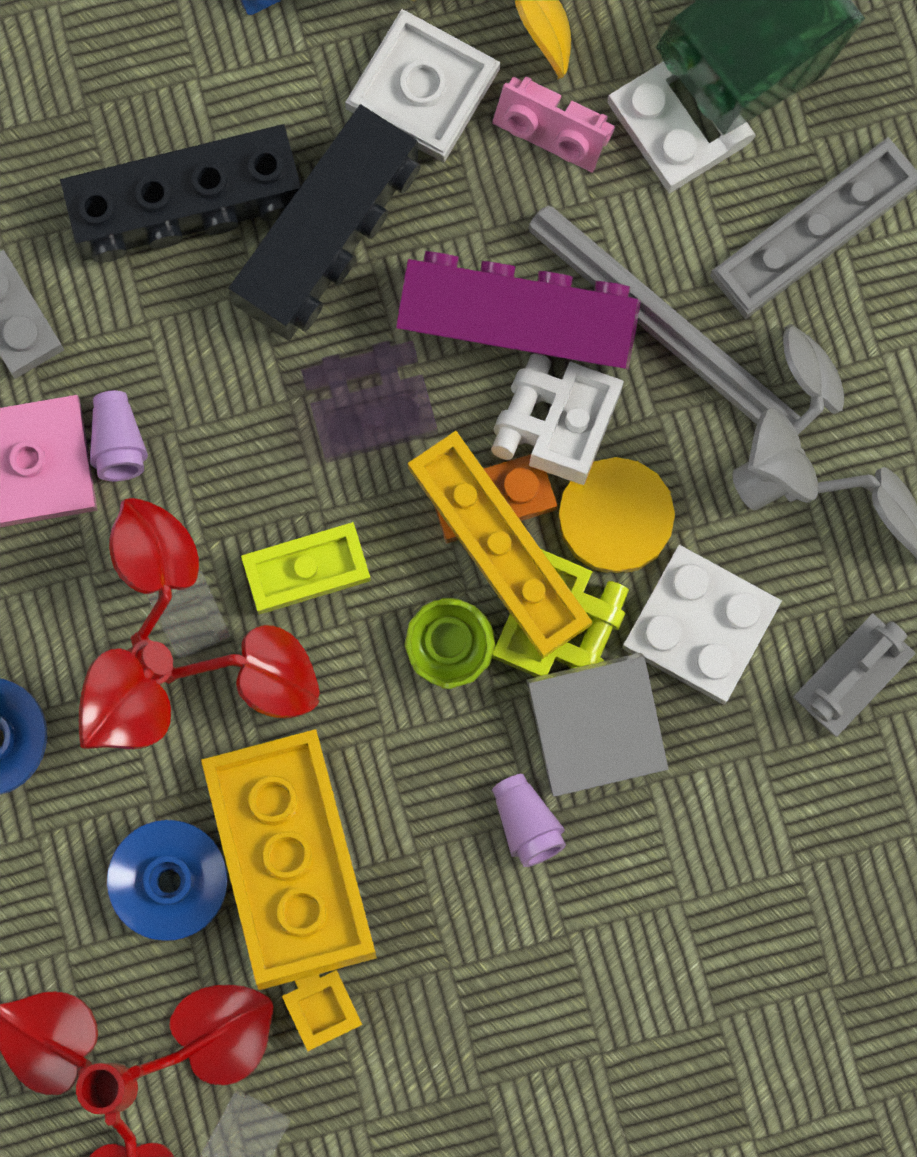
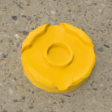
M614 457L594 461L584 485L573 481L569 482L562 494L558 518L562 540L577 560L594 571L628 573L638 571L658 558L671 537L675 510L671 492L656 472L639 461Z

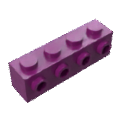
M425 251L423 261L412 259L407 261L396 324L397 329L629 370L641 304L639 299L628 297L630 286L596 280L594 291L571 287L573 276L540 270L538 271L537 281L514 277L515 266L490 261H482L480 271L458 268V256Z

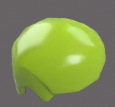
M442 598L423 605L410 620L404 646L411 666L417 675L442 689H453L474 682L487 669L492 659L495 640L491 624L476 606L457 598Z

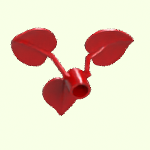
M137 498L124 499L121 502L120 511L111 529L109 550L113 567L118 576L130 588L143 594H152L158 591L159 597L139 631L131 636V648L127 650L121 648L108 650L99 655L90 665L83 683L79 704L80 747L83 749L121 748L135 750L157 743L165 736L171 723L170 700L161 684L164 682L171 684L179 678L228 666L241 668L236 679L238 694L248 706L257 712L274 718H294L312 711L320 701V690L313 666L298 639L280 627L263 625L249 631L242 640V655L230 654L177 668L173 667V657L170 650L160 642L149 640L148 636L172 599L171 589L185 590L197 581L199 557L191 535L171 513L145 500Z
M214 985L199 989L185 997L177 1005L170 1017V1031L175 1040L184 1048L161 1058L128 1068L120 1063L92 1064L91 1061L84 1058L94 1049L98 1039L97 1023L91 1009L84 1001L69 993L58 991L42 992L17 1001L0 1004V1051L19 1081L36 1093L61 1095L68 1092L77 1080L76 1095L81 1106L93 1114H105V1123L108 1126H113L125 1142V1146L120 1144L104 1145L96 1149L89 1157H174L170 1149L160 1143H147L137 1147L135 1134L120 1117V1112L128 1109L137 1097V1080L142 1076L178 1064L189 1058L194 1074L202 1081L214 1085L238 1083L254 1072L263 1058L267 1047L274 1007L268 996L246 986Z

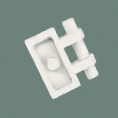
M532 354L526 367L517 372L511 389L514 396L508 410L501 411L496 421L494 433L497 436L491 451L501 459L510 460L513 458L518 444L527 443L535 447L531 454L529 466L584 485L621 394L624 381L573 362H569L563 379L548 375L552 364L546 356ZM543 401L552 404L545 421L530 416L535 403Z

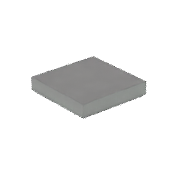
M642 653L526 679L553 797L669 770L645 656Z

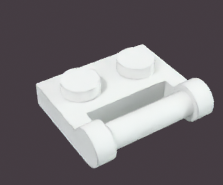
M693 43L682 46L672 53L667 60L611 93L607 102L669 194L738 152L756 136L747 121L740 122L704 71L700 65L702 56ZM682 77L721 134L719 138L711 143H708L669 86L670 83Z

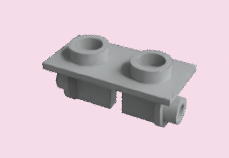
M872 613L793 698L831 734L837 737L916 653L903 642L907 635L897 624L890 621L885 625Z

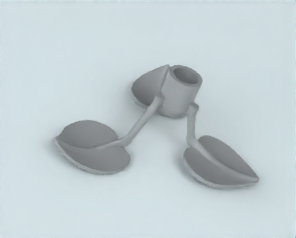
M793 324L787 325L784 328L783 335L785 358L798 384L811 396L810 407L793 425L776 408H770L761 414L755 429L749 462L734 469L732 473L733 482L740 498L750 509L758 510L784 495L789 502L798 499L809 503L815 500L819 493L856 487L866 488L872 493L873 506L883 523L914 555L917 564V504L910 490L895 473L886 467H882L876 470L875 477L868 474L818 482L814 467L805 455L803 448H801L798 434L823 411L824 406L833 414L842 411L844 391L836 367L820 345Z

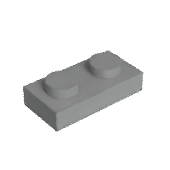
M3 249L0 251V356L14 379L64 351V348Z

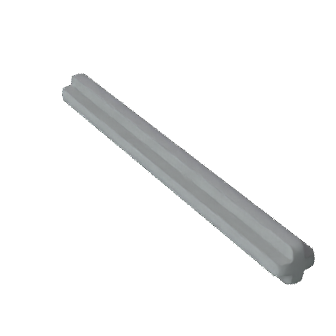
M546 206L534 216L528 226L530 233L594 287L596 280L630 286L628 297L641 301L637 323L755 424L758 423L761 414L770 408L779 410L792 425L800 418L796 412L555 208Z

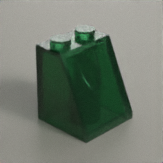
M697 0L673 18L657 44L656 49L662 55L667 69L679 77L696 99L702 114L712 120L724 136L822 78L862 24L865 17L851 0Z

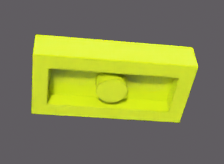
M354 522L241 555L259 615L371 581Z

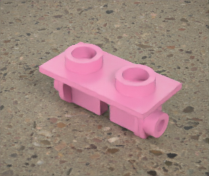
M527 76L523 81L513 77L509 84L505 83L492 124L593 173L602 148L608 144L615 129L614 125L606 122L608 116L596 113L574 101H571L566 111L557 108L562 95L533 82Z

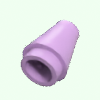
M106 391L97 394L93 398L90 464L97 469L98 477L102 480L125 481L133 479L144 472L143 462L147 459L148 453L131 406L128 403L127 394L122 391Z
M524 774L511 776L493 787L492 792L496 798V804L511 856L519 857L523 867H530L546 861L565 848L566 844L561 836L565 830L564 827L527 782Z

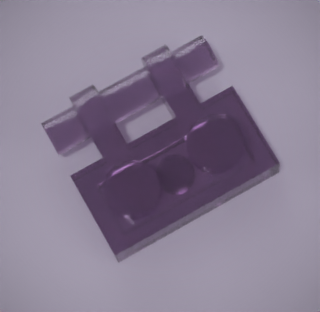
M389 341L372 345L373 351L340 359L339 354L323 357V364L301 369L306 391L329 386L332 398L310 403L326 463L438 434L423 374L402 380L399 378L397 368L418 363L413 341L393 346L390 345ZM379 373L382 385L349 393L346 381Z

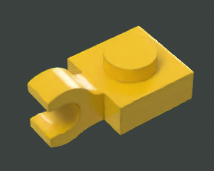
M337 969L321 977L317 974L295 980L298 988L282 995L307 1051L362 1025Z

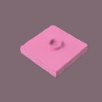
M78 395L0 408V527L98 511L81 403Z

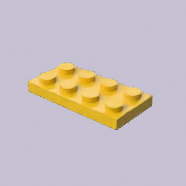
M314 729L201 759L258 990L376 959V952L317 730Z

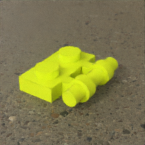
M542 550L592 620V625L587 628L579 647L567 642L542 659L510 613L493 651L492 658L535 677L549 674L554 660L569 666L570 669L603 662L604 660L601 658V655L612 629L619 630L625 616V612L621 608L629 589L619 583L607 581L600 599L588 595L584 591L591 577V570Z

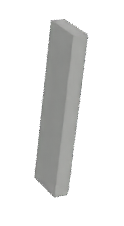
M887 137L713 269L710 277L746 320L917 189V170L892 140Z

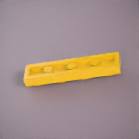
M454 431L407 463L411 474L542 659L592 625V620L457 431Z

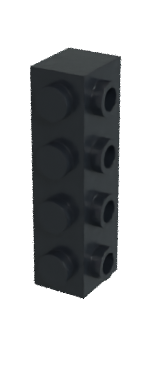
M360 104L229 286L232 304L287 341L291 340L298 328L306 332L322 310L323 302L319 299L331 282L337 286L341 284L352 269L356 260V256L352 252L364 236L372 239L382 227L389 212L384 207L396 190L401 194L405 193L418 175L421 165L417 163L418 141Z
M285 124L60 179L75 243L83 261L93 258V261L98 263L118 260L127 254V250L149 245L153 249L171 247L180 243L183 240L182 236L205 231L208 235L224 234L236 229L239 226L238 222L261 217L263 221H275L301 187Z

